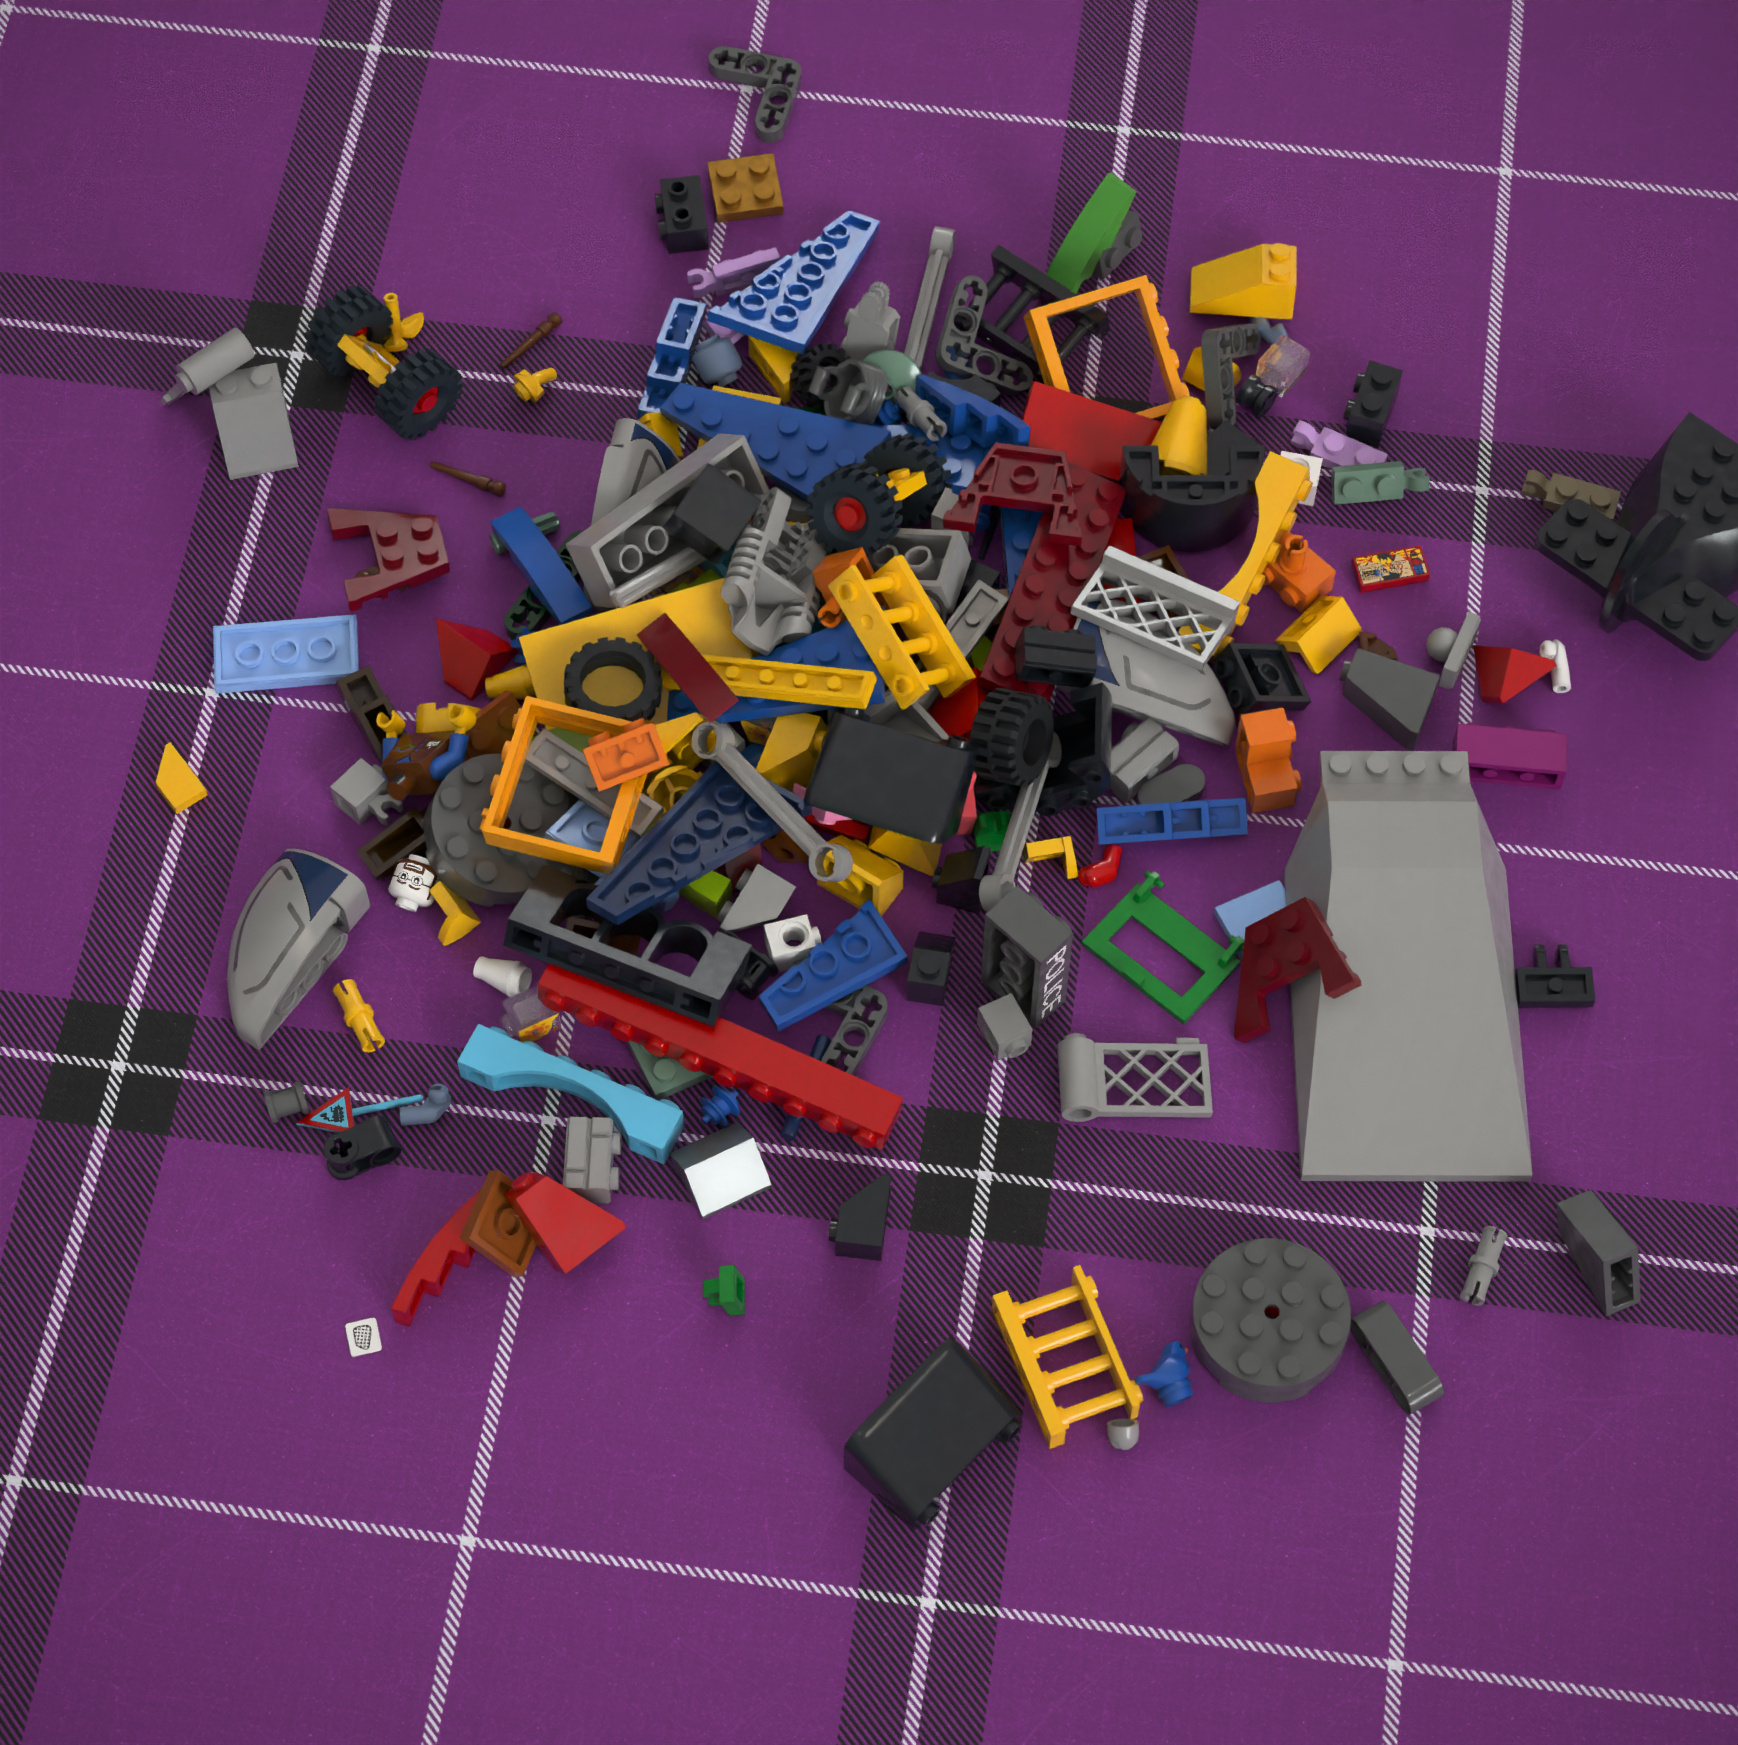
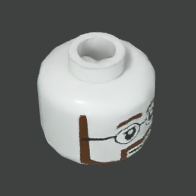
M410 854L408 859H401L397 862L388 885V891L397 898L395 905L416 912L418 906L429 907L433 904L435 898L429 890L441 880L437 877L426 858Z

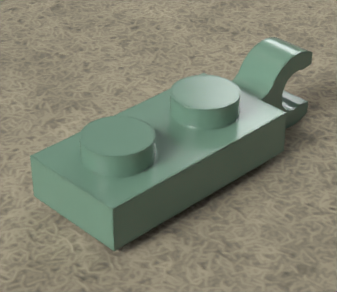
M1401 461L1332 467V501L1334 505L1403 499L1404 489L1418 492L1429 490L1430 477L1426 475L1425 468L1404 470Z

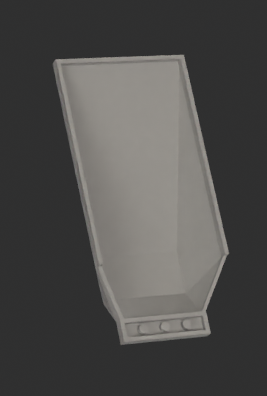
M1320 751L1321 787L1284 870L1283 880L1286 906L1303 897L1315 902L1334 934L1332 936L1339 950L1347 956L1345 960L1352 972L1356 973L1360 978L1362 986L1333 999L1325 995L1320 968L1289 983L1300 1181L1530 1182L1533 1174L1506 868L1470 784L1468 752Z

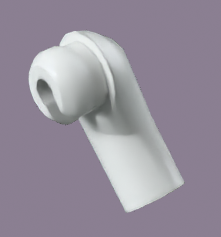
M1556 639L1553 642L1545 640L1541 643L1539 652L1540 656L1555 661L1556 667L1551 670L1553 691L1555 693H1566L1571 689L1565 646Z

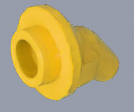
M551 367L535 372L532 375L524 369L513 376L516 382L513 385V389L523 401L527 402L530 399L536 403L544 394V389L540 385L554 381L557 378V373Z

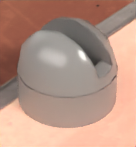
M1115 1419L1107 1422V1435L1110 1444L1116 1449H1131L1138 1442L1139 1422L1134 1419Z

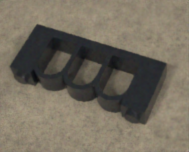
M546 865L542 866L508 918L503 946L709 1026H715L746 972L752 944L718 931L713 937L706 928L690 921L680 920L666 923L661 913L651 906L616 925L587 908L586 898L598 885L577 883L578 877ZM576 915L591 917L600 923L592 939L559 926L566 918ZM621 934L637 935L649 942L641 958L608 946V944L614 937ZM683 953L696 959L698 964L692 975L688 977L657 965V962L663 955Z

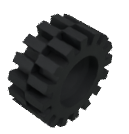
M822 343L809 348L803 355L798 354L795 357L797 361L791 365V369L796 370V372L790 374V380H796L797 384L792 386L793 391L800 390L801 394L797 397L800 401L808 399L806 402L808 407L825 408L824 400L808 391L818 364L823 367H837L841 362L851 358L850 356L844 358L843 355L846 351L843 348L836 350V344L831 343L827 345V343ZM830 374L829 389L825 388L824 393L831 392L835 388L837 378L834 374Z

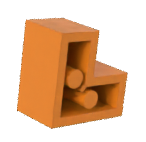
M1284 707L1242 714L1240 716L1234 752L1252 813L1294 806L1297 791L1302 789L1299 771L1297 769L1293 770L1290 762L1293 757L1291 744L1296 741V730L1293 721H1287Z

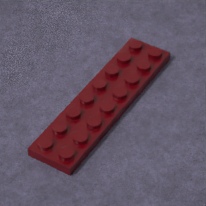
M1068 462L1074 501L1077 506L1079 525L1082 530V545L1080 547L1050 543L1049 532L1053 513L1042 512L1009 597V602L1004 610L976 683L977 685L994 691L996 688H1006L1039 695L1046 698L1049 703L1055 687L1054 684L1015 679V643L1023 627L1028 628L1033 625H1042L1050 631L1058 632L1074 628L1078 617L1070 614L1072 605L1099 568L1126 494L1124 486Z

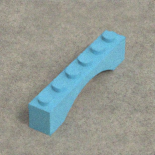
M478 1024L457 1061L461 1078L494 1092L513 1087L535 1086L557 1089L587 1101L608 1118L613 1119L614 1125L623 1135L631 1151L661 1164H665L669 1153H671L684 1128L683 1111L675 1103L667 1099H660L658 1101L646 1096L643 1090L634 1085L626 1084L623 1086L612 1081L607 1074L599 1070H592L591 1072L578 1067L575 1061L566 1056L558 1055L555 1057L544 1052L539 1045L531 1041H524L522 1043L515 1040L507 1032L495 1026H491L489 1029Z

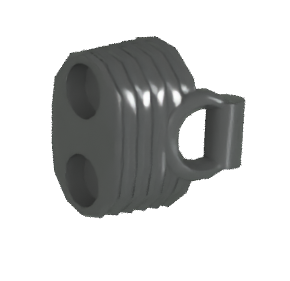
M849 358L841 362L837 367L817 366L808 391L824 400L827 416L870 425L875 421L880 411L888 385L886 374L880 367ZM830 374H834L837 378L835 388L831 392L824 393L823 391Z

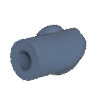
M1248 317L1250 323L1257 325L1261 338L1269 345L1278 346L1279 342L1287 340L1288 333L1282 323H1277L1271 327L1267 318Z
M443 1084L432 1085L428 1089L427 1099L421 1106L400 1107L401 1126L435 1123L451 1103V1095L448 1094L447 1086Z

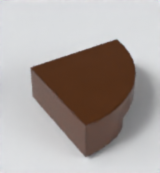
M1359 632V649L1398 661L1397 654L1392 646H1388L1373 633Z

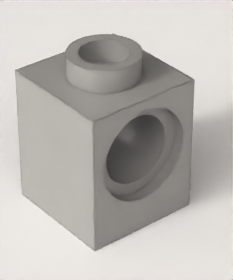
M1012 993L978 1008L977 1025L997 1061L1007 1056L1009 1058L1020 1056L1031 1046L1033 1029Z

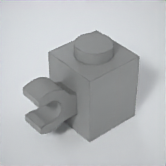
M362 758L330 786L334 805L359 825L374 814L381 824L388 826L390 824L389 816L383 811L389 807L395 808L399 813L403 811L402 802L393 799L387 792L388 782L383 778L382 768L376 764L370 766Z

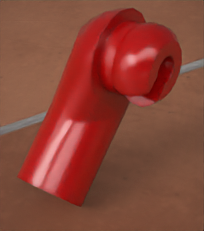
M1116 844L1105 845L1102 861L1092 863L1079 870L1078 880L1081 885L1099 887L1113 882L1117 877L1123 849Z

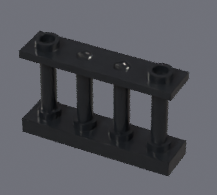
M998 245L991 254L994 275L986 284L988 294L985 306L1004 283L1012 282L1020 287L1021 293L994 325L981 318L976 336L1004 355L1028 365L1034 377L1040 383L1045 384L1035 352L1032 351L1033 346L1029 334L1019 343L1005 334V332L1032 300L1036 301L1038 299L1048 305L1078 295ZM1093 304L1047 318L1050 328L1058 318H1064V316L1074 322L1076 326L1057 349L1061 364L1066 361L1086 335L1090 336L1093 334L1102 340L1110 331L1108 314ZM957 315L954 317V325L958 330L963 332L969 330V321L964 316Z

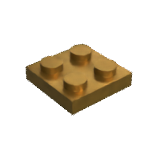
M773 153L707 162L717 223L784 214Z

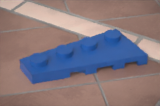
M870 899L860 907V911L850 920L846 919L835 929L836 932L824 943L817 944L809 951V956L799 965H793L759 995V1004L777 1032L908 963L907 954Z

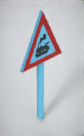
M348 1087L296 1122V1124L340 1133L355 1126L353 1116L421 1102L424 1097L419 1094L352 1109Z

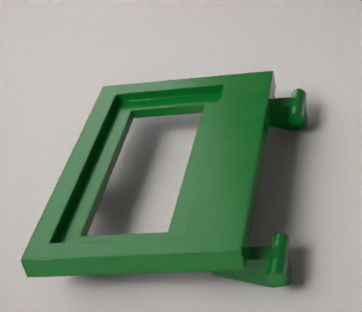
M1147 870L1143 875L1147 878L1142 885L1137 883L1082 940L1081 946L1184 1025L1240 966L1241 961L1235 955L1240 950L1243 952L1244 939L1240 936L1236 938L1231 935L1228 939L1231 945L1227 950L1150 892L1155 885L1162 889L1165 883L1160 880V875L1157 872L1151 873ZM1131 917L1204 973L1183 997L1179 996L1109 941Z

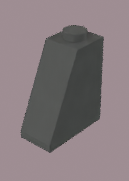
M1357 648L1353 661L1346 659L1339 680L1345 681L1342 695L1404 748L1414 751L1433 701L1440 675Z
M1592 1190L1557 1203L1558 1231L1602 1312L1608 1316L1640 1303L1638 1247Z

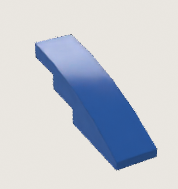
M673 298L656 341V354L648 371L647 386L637 409L638 420L647 413H661L660 407L679 383L686 384L692 364V356L696 351L695 346L698 344L702 323L707 310L706 303Z
M923 374L917 376L915 393L934 407L935 414L946 423L947 432L952 436L965 433L983 448L992 447L995 442L1029 447L1030 426L1007 410L952 384Z
M521 506L490 521L493 532L509 550L512 562L528 579L531 591L560 625L579 620L594 612L590 602L555 549Z
M1246 798L1097 808L1099 845L1248 834Z

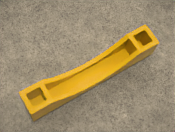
M1271 451L1254 482L1259 503V521L1255 541L1248 558L1239 572L1224 588L1218 591L1239 601L1240 604L1233 629L1228 636L1225 635L1208 660L1212 664H1215L1214 659L1229 643L1234 642V638L1230 636L1235 626H1242L1250 610L1247 603L1252 593L1257 595L1260 592L1266 577L1262 573L1268 562L1271 564L1275 562L1281 549V544L1278 541L1284 531L1289 533L1297 517V513L1294 510L1299 500L1304 502L1307 499L1313 482L1309 481L1308 467ZM1199 624L1202 632L1214 631L1209 627ZM1189 625L1181 626L1178 632L1182 636L1193 634ZM1199 643L1191 644L1201 655L1203 651Z

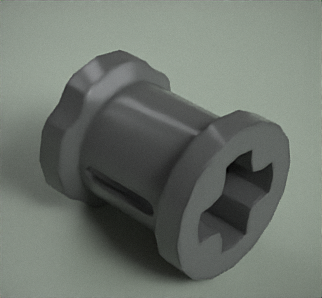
M300 1080L295 1081L294 1086L279 1091H263L272 1124L278 1123L279 1118L302 1112L305 1115L310 1113Z

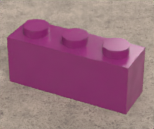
M1479 723L1457 725L1452 751L1468 752L1470 781L1561 789L1567 769V734L1556 733L1549 729L1532 731L1521 730L1514 726L1502 728L1488 727Z

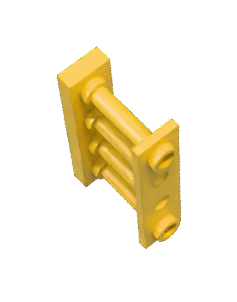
M903 555L894 556L871 576L872 579L864 580L856 565H852L828 585L901 710L907 709L930 690L928 686L936 684L945 699L954 696L976 678ZM881 592L890 609L883 611L873 593ZM899 622L909 640L901 642L891 624ZM917 653L927 671L920 673L910 655Z
M1081 1265L1073 1267L1071 1279L1073 1286L1022 1304L1018 1301L1012 1303L1008 1291L995 1294L992 1299V1312L1049 1449L1064 1444L1066 1429L1069 1428L1070 1423L1124 1405L1129 1419H1135L1138 1417L1140 1403L1143 1402L1140 1387L1136 1385L1135 1380H1129L1095 1298H1098V1291L1095 1282L1091 1276L1085 1277ZM1078 1300L1080 1301L1087 1318L1086 1321L1035 1339L1033 1336H1026L1022 1324L1026 1323L1025 1319ZM1094 1335L1102 1355L1052 1373H1048L1047 1370L1041 1372L1036 1360L1040 1358V1353ZM1109 1369L1117 1390L1065 1409L1062 1406H1055L1051 1394L1055 1393V1388Z

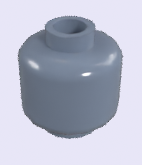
M719 334L695 346L697 352L693 354L692 361L705 384L711 385L717 382L720 387H723L738 379L735 372L741 369L743 363L729 338H720Z

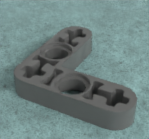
M728 46L714 48L709 54V71L711 75L720 80L765 88L755 117V134L757 138L765 143H774L782 139L801 86L800 65L792 59ZM751 65H759L764 68L762 72L752 74L746 69ZM786 73H790L788 75L786 85H783L782 77H784ZM781 96L787 102L782 105H774L770 102V99ZM770 116L775 117V125H772L770 129L765 128L769 126Z
M966 276L953 290L936 349V361L942 369L966 379L976 374L985 382L988 381L994 384L998 391L1011 396L1020 395L1033 382L1032 371L1023 362L974 344L988 289L986 283L978 276ZM971 286L973 294L976 296L966 307L963 306L968 298V292L965 289ZM955 316H964L969 321L970 328L968 331L963 332L955 327ZM951 347L956 349L955 355L958 358L955 361H952L950 359L951 354L946 352ZM969 354H972L969 361L965 359ZM984 358L988 360L992 365V373L989 375L980 373L976 366L977 359ZM1014 372L1018 373V380L1022 381L1017 386L1013 384L1014 380L1010 376ZM999 373L1004 374L999 379L996 378Z
M1254 323L1207 329L1202 335L1201 347L1207 421L1210 428L1216 429L1224 420H1227L1232 425L1235 424L1236 406L1232 358L1258 353L1261 345V336L1257 325Z
M804 959L797 960V961L793 962V964L789 967V969H790L793 965H794V966L799 965ZM867 985L848 994L845 999L835 1001L824 1007L845 1018L821 1062L837 1067L842 1053L846 1056L844 1072L853 1076L859 1070L888 1015V1001L885 995ZM872 1003L878 1004L877 1010H873L870 1013L867 1024L863 1022L865 1006L869 1007ZM851 1031H857L864 1035L865 1041L861 1045L853 1047L845 1043L844 1036Z

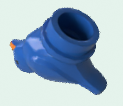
M1178 1341L1166 1344L1161 1351L1160 1359L1149 1374L1139 1375L1134 1378L1136 1385H1148L1158 1391L1157 1397L1159 1400H1162L1165 1408L1177 1405L1194 1396L1191 1389L1193 1384L1187 1378L1190 1372V1365L1186 1360L1187 1348H1184Z

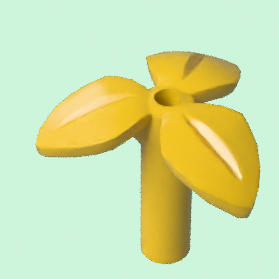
M387 293L384 296V304L392 313L390 317L393 318V324L388 326L392 330L390 336L384 337V340H388L383 347L389 352L403 351L408 347V343L402 338H414L420 332L424 323L423 312L415 313L400 321L398 296L395 293Z

